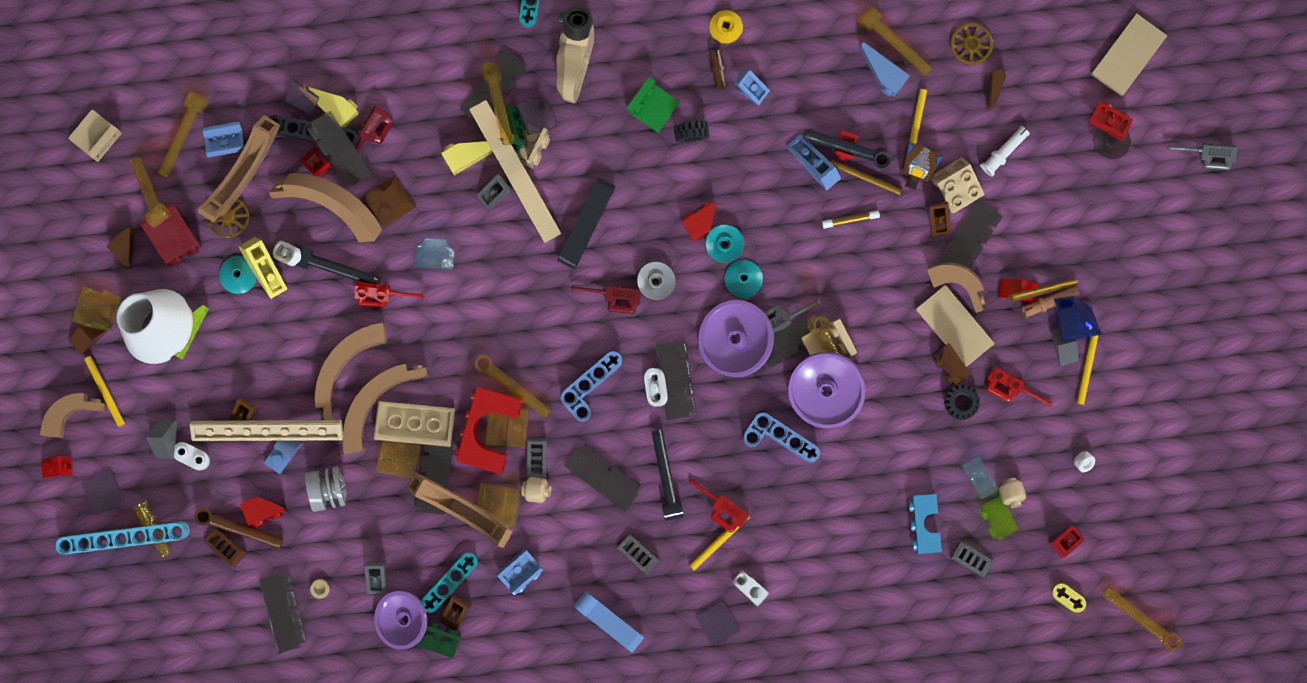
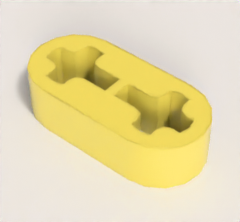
M1057 584L1053 587V598L1072 612H1082L1085 609V599L1065 584ZM1057 588H1064V593L1068 595V597H1058V592L1056 591ZM1070 599H1080V605H1082L1081 608L1076 607L1074 609V603H1072Z

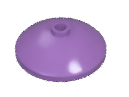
M395 591L385 595L378 603L375 610L374 623L377 634L386 645L394 649H408L415 646L424 636L427 627V615L423 604L415 595L406 591Z

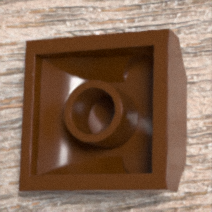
M395 176L376 188L370 189L363 196L384 229L416 208Z
M950 343L934 354L933 362L938 369L942 368L946 373L944 377L950 385L953 383L956 386L971 375Z

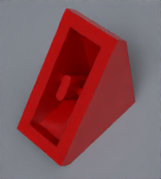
M314 148L299 160L313 176L324 178L333 170L332 166Z
M1000 279L998 298L1009 300L1010 294L1038 288L1039 284L1023 279ZM1037 296L1018 301L1034 303L1037 301Z
M1071 525L1050 541L1049 544L1060 558H1065L1084 541V538Z

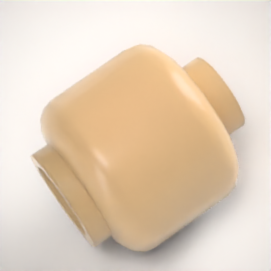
M530 477L527 481L523 482L522 496H525L528 502L543 503L547 497H550L551 486H548L546 479Z
M1016 478L1002 481V485L999 487L1002 503L1010 505L1011 508L1021 506V502L1026 499L1023 483Z

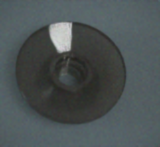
M1097 128L1093 135V144L1101 156L1107 159H1118L1123 157L1130 149L1131 138L1128 131L1121 141ZM1107 141H1112L1113 146H1110Z

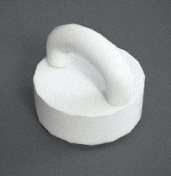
M1087 451L1079 453L1074 459V465L1081 472L1089 471L1095 464V458Z

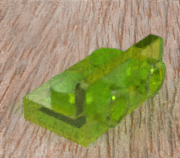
M1000 496L981 505L982 510H980V514L984 521L988 520L991 526L988 529L993 538L996 537L997 540H1001L1019 530L1007 505L1002 503Z

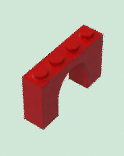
M479 386L476 390H473L471 395L473 403L466 413L465 419H468L466 427L463 426L460 437L463 439L461 445H458L456 448V461L502 474L504 473L509 454L485 447L477 436V425L482 416L492 412L515 419L519 418L524 399Z

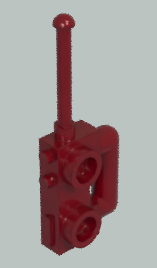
M377 106L373 107L366 122L362 124V129L358 131V136H360L359 143L346 165H344L345 169H349L351 162L365 140L370 143L374 141L378 144L384 141L394 124L393 119L388 117L389 113ZM380 121L385 123L379 134L374 133Z
M574 285L571 287L572 291L577 290L606 295L605 302H608L607 309L610 312L634 314L636 306H640L641 291L639 289L620 288L621 286L613 287V285H609L607 289L603 290L576 287ZM616 300L629 301V306L615 305Z

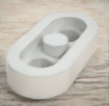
M279 241L273 249V257L285 264L294 266L301 259V251L289 243Z
M658 368L648 369L644 375L647 400L652 406H663L668 398L664 373ZM658 394L661 395L660 400L657 398Z
M184 442L175 445L174 458L196 470H205L209 466L210 458L207 453ZM181 448L185 449L184 455L179 454ZM198 457L202 458L201 464L196 463Z

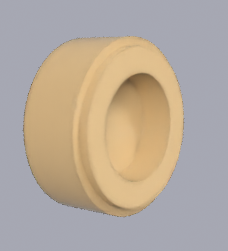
M317 579L312 582L310 592L315 598L322 599L329 594L330 586L327 581Z

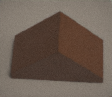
M948 201L929 205L926 210L932 237L951 234Z
M131 228L123 230L106 246L127 268H132L134 230Z
M96 315L78 326L69 342L83 355L110 328Z
M239 397L228 421H252L259 408Z
M453 595L440 622L456 631L472 605Z

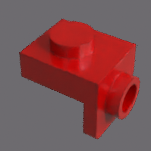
M840 129L838 138L857 144L859 135ZM833 150L837 158L845 161L848 158L853 160L854 155Z
M71 456L41 459L42 478L73 475Z

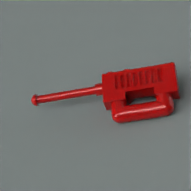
M356 282L354 299H358V305L385 308L386 302H389L390 295L421 299L425 297L423 293L416 294L390 290V285ZM366 297H373V298H376L377 300L365 299V298H366Z
M994 366L986 379L988 381L986 390L1006 402H1010L1014 396L1017 397L1021 391L1049 405V407L1053 406V402L1026 389L1023 386L1024 382L1022 379L1019 380L1015 375L1011 376L998 367ZM997 382L1009 388L1007 393L995 387Z
M694 479L689 480L690 484H693L716 502L712 507L714 511L710 516L714 522L730 533L734 532L737 527L741 529L750 517L747 512L734 505L732 500H727L725 495L715 496L696 483ZM722 513H726L733 519L731 523H729L720 515H722Z

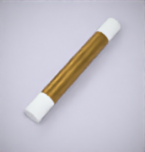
M876 210L822 221L823 229L880 218L879 211Z

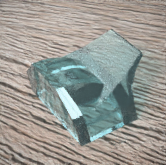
M425 238L422 244L416 248L414 267L453 270L455 251L449 247L446 239Z

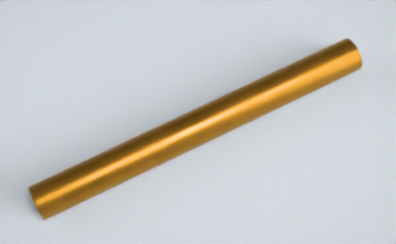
M832 159L831 163L836 169L900 196L902 188Z
M1076 278L1010 294L1009 300L1014 302L1077 286L1078 281Z

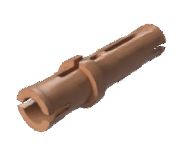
M1073 286L1044 299L1039 298L1034 303L1022 306L1023 313H1026L1024 316L1028 318L1039 312L1045 313L1047 309L1079 298V291H1076L1077 287Z

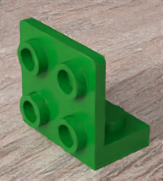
M648 77L628 105L627 112L659 133L679 105V101L656 86L655 81Z

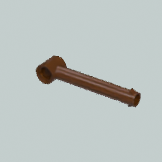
M200 508L194 514V519L199 525H211L274 547V549H280L284 538L280 535L269 534L215 515L207 508ZM203 511L209 514V519L206 522H201L199 519V515Z

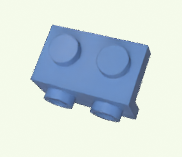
M230 122L228 124L202 128L207 157L243 151L245 144L240 122Z
M524 548L502 567L496 575L511 593L516 595L522 592L529 582L537 579L543 569Z

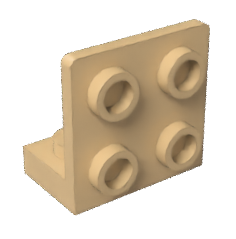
M91 110L69 136V140L95 161L99 162L122 133L94 110Z
M528 125L525 130L527 146L515 152L522 165L533 169L534 165L538 166L542 158L541 151L543 148H547L550 138L548 129L543 128L541 131Z
M962 157L937 171L930 178L932 183L940 189L945 202L948 201L951 213L959 211L984 196V192L971 165Z
M840 319L832 320L801 338L809 355L820 352H833L845 357H851L857 353Z

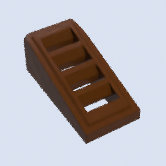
M993 69L990 73L987 109L990 111L993 110L997 103L1008 71Z
M217 527L203 541L232 567H236L247 554ZM218 535L221 536L215 544H212ZM225 540V541H226L225 544H224L220 549H218V547H219V546L223 543V541ZM231 546L232 548L225 555L224 552Z

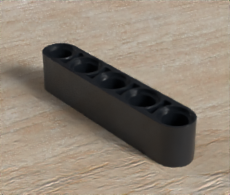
M278 115L268 117L273 121H279L280 127L276 134L277 136L353 149L359 143L358 135L352 129ZM291 125H298V130L296 132H289V128ZM310 128L317 129V133L314 136H308ZM334 131L336 133L335 137L331 140L326 139L327 133ZM347 135H354V141L351 143H346L345 138Z
M600 178L597 179L559 255L558 262L573 269L577 267L615 190V185Z

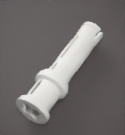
M1020 126L998 151H993L991 153L992 156L985 163L980 164L982 170L989 176H994L995 170L1000 165H1004L1006 158L1030 135L1027 130L1020 135L1025 129L1023 126Z

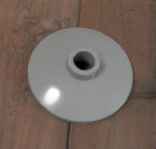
M648 263L642 267L638 274V288L649 299H664L671 294L675 287V275L671 268L664 263ZM657 279L659 284L653 285L652 280Z

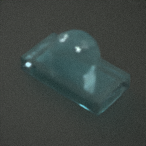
M980 456L962 465L980 499L998 491Z

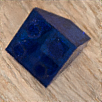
M1074 296L1054 299V317L1063 341L1101 335L1091 306Z

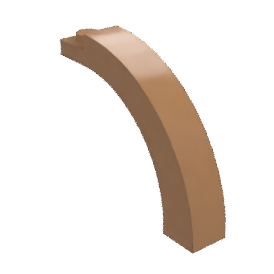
M265 115L262 116L254 125L251 135L236 163L219 187L199 207L198 213L214 223L220 215L223 216L249 184L267 155L280 127L278 123Z
M293 173L289 174L285 180L275 182L269 191L271 198H303L328 208L349 226L358 242H373L382 231L374 215L359 199L344 188L326 179L308 174Z
M384 323L373 324L355 331L342 340L325 360L319 373L315 390V408L317 410L323 409V412H320L321 420H334L332 401L334 386L341 370L349 360L369 347L387 343Z
M406 364L395 366L374 377L361 389L352 402L344 423V455L365 452L363 442L364 425L368 413L377 399L397 384L429 377L427 368H422V365L411 367V371H408Z
M414 473L406 487V490L413 496L460 519L499 547L504 548L513 532L508 528V525L483 508L422 475Z

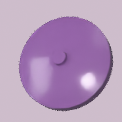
M741 300L727 301L713 308L704 318L699 330V349L704 361L714 371L729 377L747 376L760 369L768 360L774 344L773 327L768 316L756 305Z
M820 352L806 357L797 365L789 381L788 393L793 409L804 421L820 428H836L847 424L857 416L865 400L866 385L861 371L850 359L833 352Z

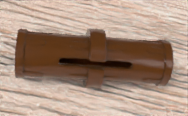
M715 50L710 51L711 73L714 74L716 90H720L721 86L722 89L728 88L724 72L726 67L723 66L721 50H717L716 54Z

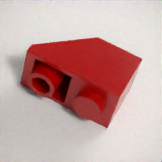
M708 201L699 207L700 210L695 214L692 211L683 217L682 226L693 243L709 234L716 209L715 202L710 204Z
M256 497L240 504L248 526L254 525L255 528L266 524L265 520L270 518L272 520L283 517L282 513L287 512L285 507L261 497Z

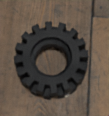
M707 121L684 122L674 126L675 141L678 143L696 142L710 137Z
M957 385L950 389L944 401L948 414L953 416L954 419L960 420L969 419L974 416L980 407V397H978L977 391L968 385ZM965 395L968 397L969 406L967 409L961 410L956 407L955 399L957 396Z

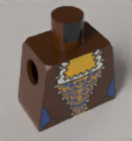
M907 143L900 174L908 177L905 187L916 190L919 181L927 183L942 160L943 155L915 143Z

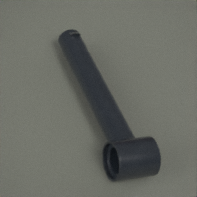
M812 128L805 129L803 140L807 143L810 141L873 161L875 166L881 169L888 167L891 162L890 155L885 148L880 147L873 150L813 131ZM880 154L886 155V159L882 162L876 160Z
M297 245V248L301 251V259L296 266L308 269L310 265L358 282L380 284L381 277L313 255V250Z
M663 430L651 431L665 504H662L664 519L669 521L684 518L681 500H676Z

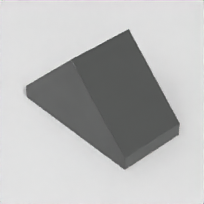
M498 174L477 194V197L486 209L490 210L512 192Z
M1069 325L1050 329L1059 365L1064 366L1078 362L1077 342Z
M159 420L146 436L155 458L174 459L177 421Z
M364 564L367 594H386L387 564Z

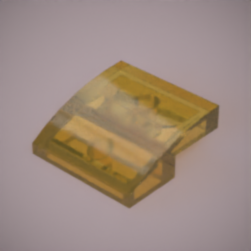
M83 286L71 321L91 328L110 331L121 297L105 290L99 293Z
M521 409L520 416L517 419L498 413H488L485 445L525 448L529 410Z
M383 441L376 472L412 478L414 473H416L422 444Z
M481 483L477 505L509 527L515 528L521 489Z

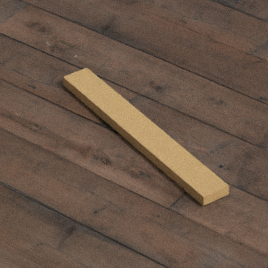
M485 100L469 109L544 243L560 235V230L488 102Z
M342 420L191 421L189 424L192 441L343 440L344 438Z

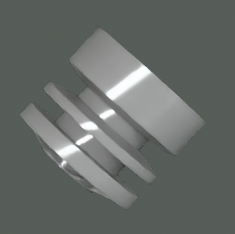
M338 466L333 467V476H331L329 468H326L325 478L321 477L318 470L305 473L307 494L313 512L326 510L328 500H330L333 508H337V499L340 506H346V484Z

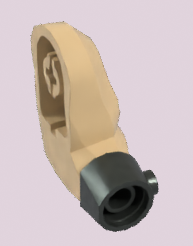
M581 5L571 6L565 13L561 12L558 21L559 24H562V31L559 39L560 48L556 59L557 90L564 100L571 103H576L579 97L594 44L593 19L590 11Z

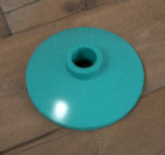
M720 225L713 228L706 238L708 254L712 259L720 263H729L736 260L744 248V240L741 233L730 225ZM724 241L727 242L728 247L723 248L721 246V243Z
M234 256L227 259L219 271V279L222 286L234 294L248 292L257 281V277L243 256ZM240 271V276L234 277V272Z
M736 261L728 267L725 273V285L728 291L736 297L749 298L755 295L762 286V272L751 261ZM746 275L748 279L743 282L740 277Z

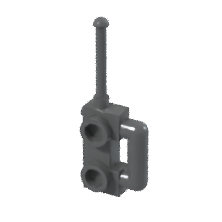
M1208 142L1202 143V147L1198 148L1167 145L1168 150L1200 152L1203 167L1215 170H1230L1232 162H1236L1238 149L1235 145H1218L1216 143L1209 144ZM1212 157L1224 158V162L1211 161Z
M817 299L815 302L792 314H787L785 309L781 310L778 305L764 310V313L768 317L775 314L776 317L770 319L775 333L790 326L793 317L817 304L819 305L820 300Z

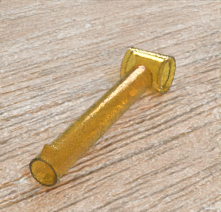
M870 5L857 19L859 24L868 31L873 28L926 77L933 68L880 20L882 18L881 13Z
M486 62L481 67V74L489 87L501 136L499 140L503 145H510L514 142V134H512L499 84L502 75L494 62Z
M193 91L188 93L184 102L187 110L158 174L169 177L198 112L204 113L209 98Z
M135 157L131 160V165L149 209L144 217L149 225L156 228L168 219L171 214L166 206L158 202L142 159Z
M812 316L807 322L809 331L817 333L827 352L842 355L828 331L830 328L829 320L824 316ZM817 320H820L821 322V328L819 330L816 328Z
M486 355L477 357L475 367L478 372L486 373L513 395L524 399V403L534 409L540 415L539 417H547L552 410L549 405L547 406L539 401L534 395L493 365L490 357ZM486 359L489 362V367L484 370L480 369L478 362Z
M1109 586L1102 596H1104L1105 600L1108 599L1111 603L1115 604L1120 610L1162 642L1164 649L1176 651L1181 647L1182 639L1179 635L1166 631L1117 593L1115 588ZM1169 637H1174L1177 641L1176 646L1173 648L1167 644Z

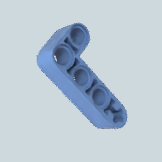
M612 351L606 354L562 392V403L578 421L585 422L591 416V410L583 399L621 367L622 357L618 352ZM611 356L613 358L618 357V364H611L609 366L610 371L608 372L606 367L602 365V363L605 362V364L607 365L610 363ZM595 369H603L605 372L604 376L596 378L593 374ZM588 381L590 383L589 389L586 391L579 388L580 382ZM568 393L574 394V402H565V395ZM579 408H586L588 414L586 417L580 418L577 416V410Z
M766 413L758 414L743 436V441L747 446L755 447L760 443L763 436L766 435L808 463L815 462L820 456V450L816 445ZM765 417L768 420V425L760 427L757 423L758 418ZM777 427L782 428L784 431V436L781 438L774 436L773 431ZM749 433H754L757 435V441L755 443H749L747 441V435ZM792 438H797L800 441L798 448L790 446ZM805 443L807 444L805 449L808 451L814 449L816 457L808 458L807 452L803 450L801 454L798 451L802 449Z
M586 591L583 592L573 605L574 608L632 653L644 639L641 634Z

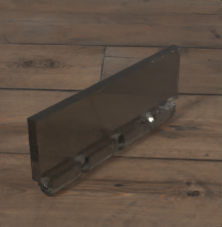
M503 49L460 110L474 119L469 109L485 100L490 107L497 110L506 98L500 93L504 92L508 95L517 83L512 77L514 76L519 80L526 71V68L521 65L523 61Z
M331 110L311 122L312 126L307 128V131L314 141L321 137L322 140L316 144L324 156L332 154V156L327 158V161L335 172L342 169L337 176L344 186L350 183L353 186L372 175V172Z
M978 198L938 262L958 263L970 269L973 262L967 258L970 257L976 260L983 249V246L978 241L986 244L994 232L988 225L996 228L1003 217L997 213L998 209Z
M807 317L774 333L773 349L766 361L769 368L783 362L781 354H784L786 360L800 354L798 348L800 345L803 351H807L801 340L803 336L813 331ZM763 365L760 369L754 372L753 375H756L766 370L765 366Z
M678 341L656 344L659 369L664 373L668 395L667 402L664 404L667 420L690 417L689 413L697 411L695 399H687V396L694 395L692 380H684V377L691 376L689 361L681 362V358L688 357L687 345L679 344Z
M453 438L451 447L422 444V452L429 453V457L421 456L419 471L426 472V476H422L448 488L454 445ZM415 497L414 507L422 508L421 512L444 515V510Z
M587 444L582 449L577 448L564 466L626 512L639 495L636 491L641 485L632 478H629L626 483L623 482L627 474L616 466L611 471L607 470L611 462L600 454L594 460L592 457L596 451Z
M282 573L259 579L278 654L301 648L300 644L306 643L307 639L304 629L296 630V627L303 624L299 610L291 611V608L298 607L295 593L286 592L287 589L293 588L290 575L282 576Z

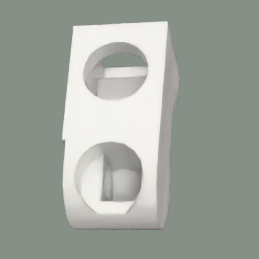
M742 570L732 580V583L757 607L769 595L761 585Z

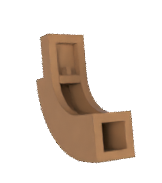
M951 262L939 263L927 268L933 287L951 282L960 284L968 291L976 313L984 310L983 305L986 304L982 293H978L984 290V285L977 274L971 269Z
M84 393L64 396L57 400L46 412L42 421L40 435L63 438L66 421L73 413L80 410L105 412L106 404L101 403V399L89 398V402H87L88 395Z

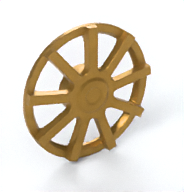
M967 23L955 30L951 37L950 48L956 60L969 66L978 65L986 61L993 49V39L990 32L982 25ZM970 26L977 27L973 36L970 35L968 30ZM964 28L967 38L960 36L958 32ZM979 29H982L986 35L978 39L977 34ZM955 37L962 40L964 43L954 45ZM989 38L990 46L981 45L980 42ZM964 47L965 50L958 55L955 49ZM979 48L989 50L985 57L980 53ZM967 52H970V61L962 59ZM976 52L981 60L973 62V53Z
M237 199L235 202L239 205L233 210L230 207L214 223L206 218L209 229L214 234L224 238H231L241 234L249 223V211L242 201ZM241 207L245 211V214H235ZM236 218H246L244 226L237 222ZM221 222L222 224L219 227L218 231H216L211 226L215 223ZM235 224L241 230L233 234L231 225ZM224 226H228L230 235L221 234Z

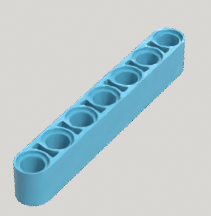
M180 521L70 535L58 539L56 549L60 554H73L177 541L186 538L190 533V528L187 523ZM177 526H179L182 530V534L180 536L177 535L175 531ZM158 528L163 531L162 538L157 535ZM139 531H142L145 535L143 541L138 536ZM121 533L126 537L125 543L120 540ZM102 536L107 538L106 545L101 541ZM84 538L89 542L88 547L83 545ZM66 540L70 543L69 550L64 545Z

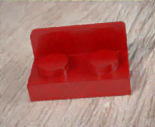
M1100 101L1089 123L1122 141L1134 119L1130 118L1125 112L1117 111L1109 103Z

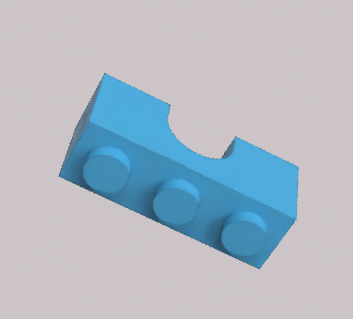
M937 494L912 496V500H909V510L913 512L914 518L910 521L911 531H915V539H912L913 551L916 550L917 554L942 552L940 533H930L924 527V519L928 515L938 514Z

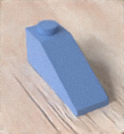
M863 42L860 50L878 85L882 88L881 91L888 96L892 95L895 97L910 75Z
M801 134L786 146L812 177L826 190L841 179L836 167L813 145L803 140Z

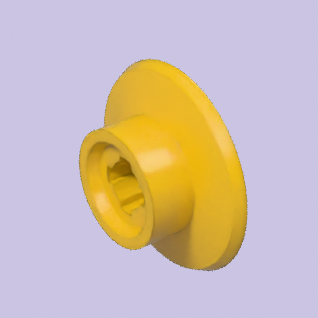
M722 10L711 18L709 31L716 41L725 44L732 43L741 36L743 23L735 12ZM723 23L730 24L729 29L722 28Z

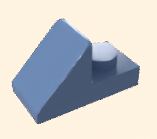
M744 68L734 82L737 85L736 89L757 105H760L770 91L747 68Z
M277 441L264 464L281 474L302 445V442Z

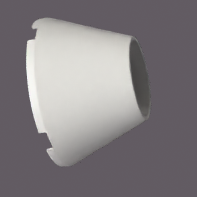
M157 289L127 297L117 311V323L128 351L136 359L149 364H159L170 360V357L178 351L181 352L185 347L192 332L193 315L191 308L188 307L185 299L180 294L168 289ZM153 311L151 321L142 330L145 318Z

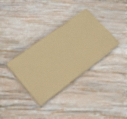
M1136 14L1091 75L1122 97L1167 35Z
M946 285L916 309L945 345L950 343L966 367L995 344Z
M378 401L374 440L451 447L455 408Z

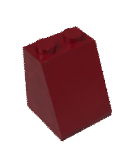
M174 203L169 204L139 222L168 266L172 265L174 267L183 262L182 259L188 255L191 257L199 252L198 249L202 247L181 210Z

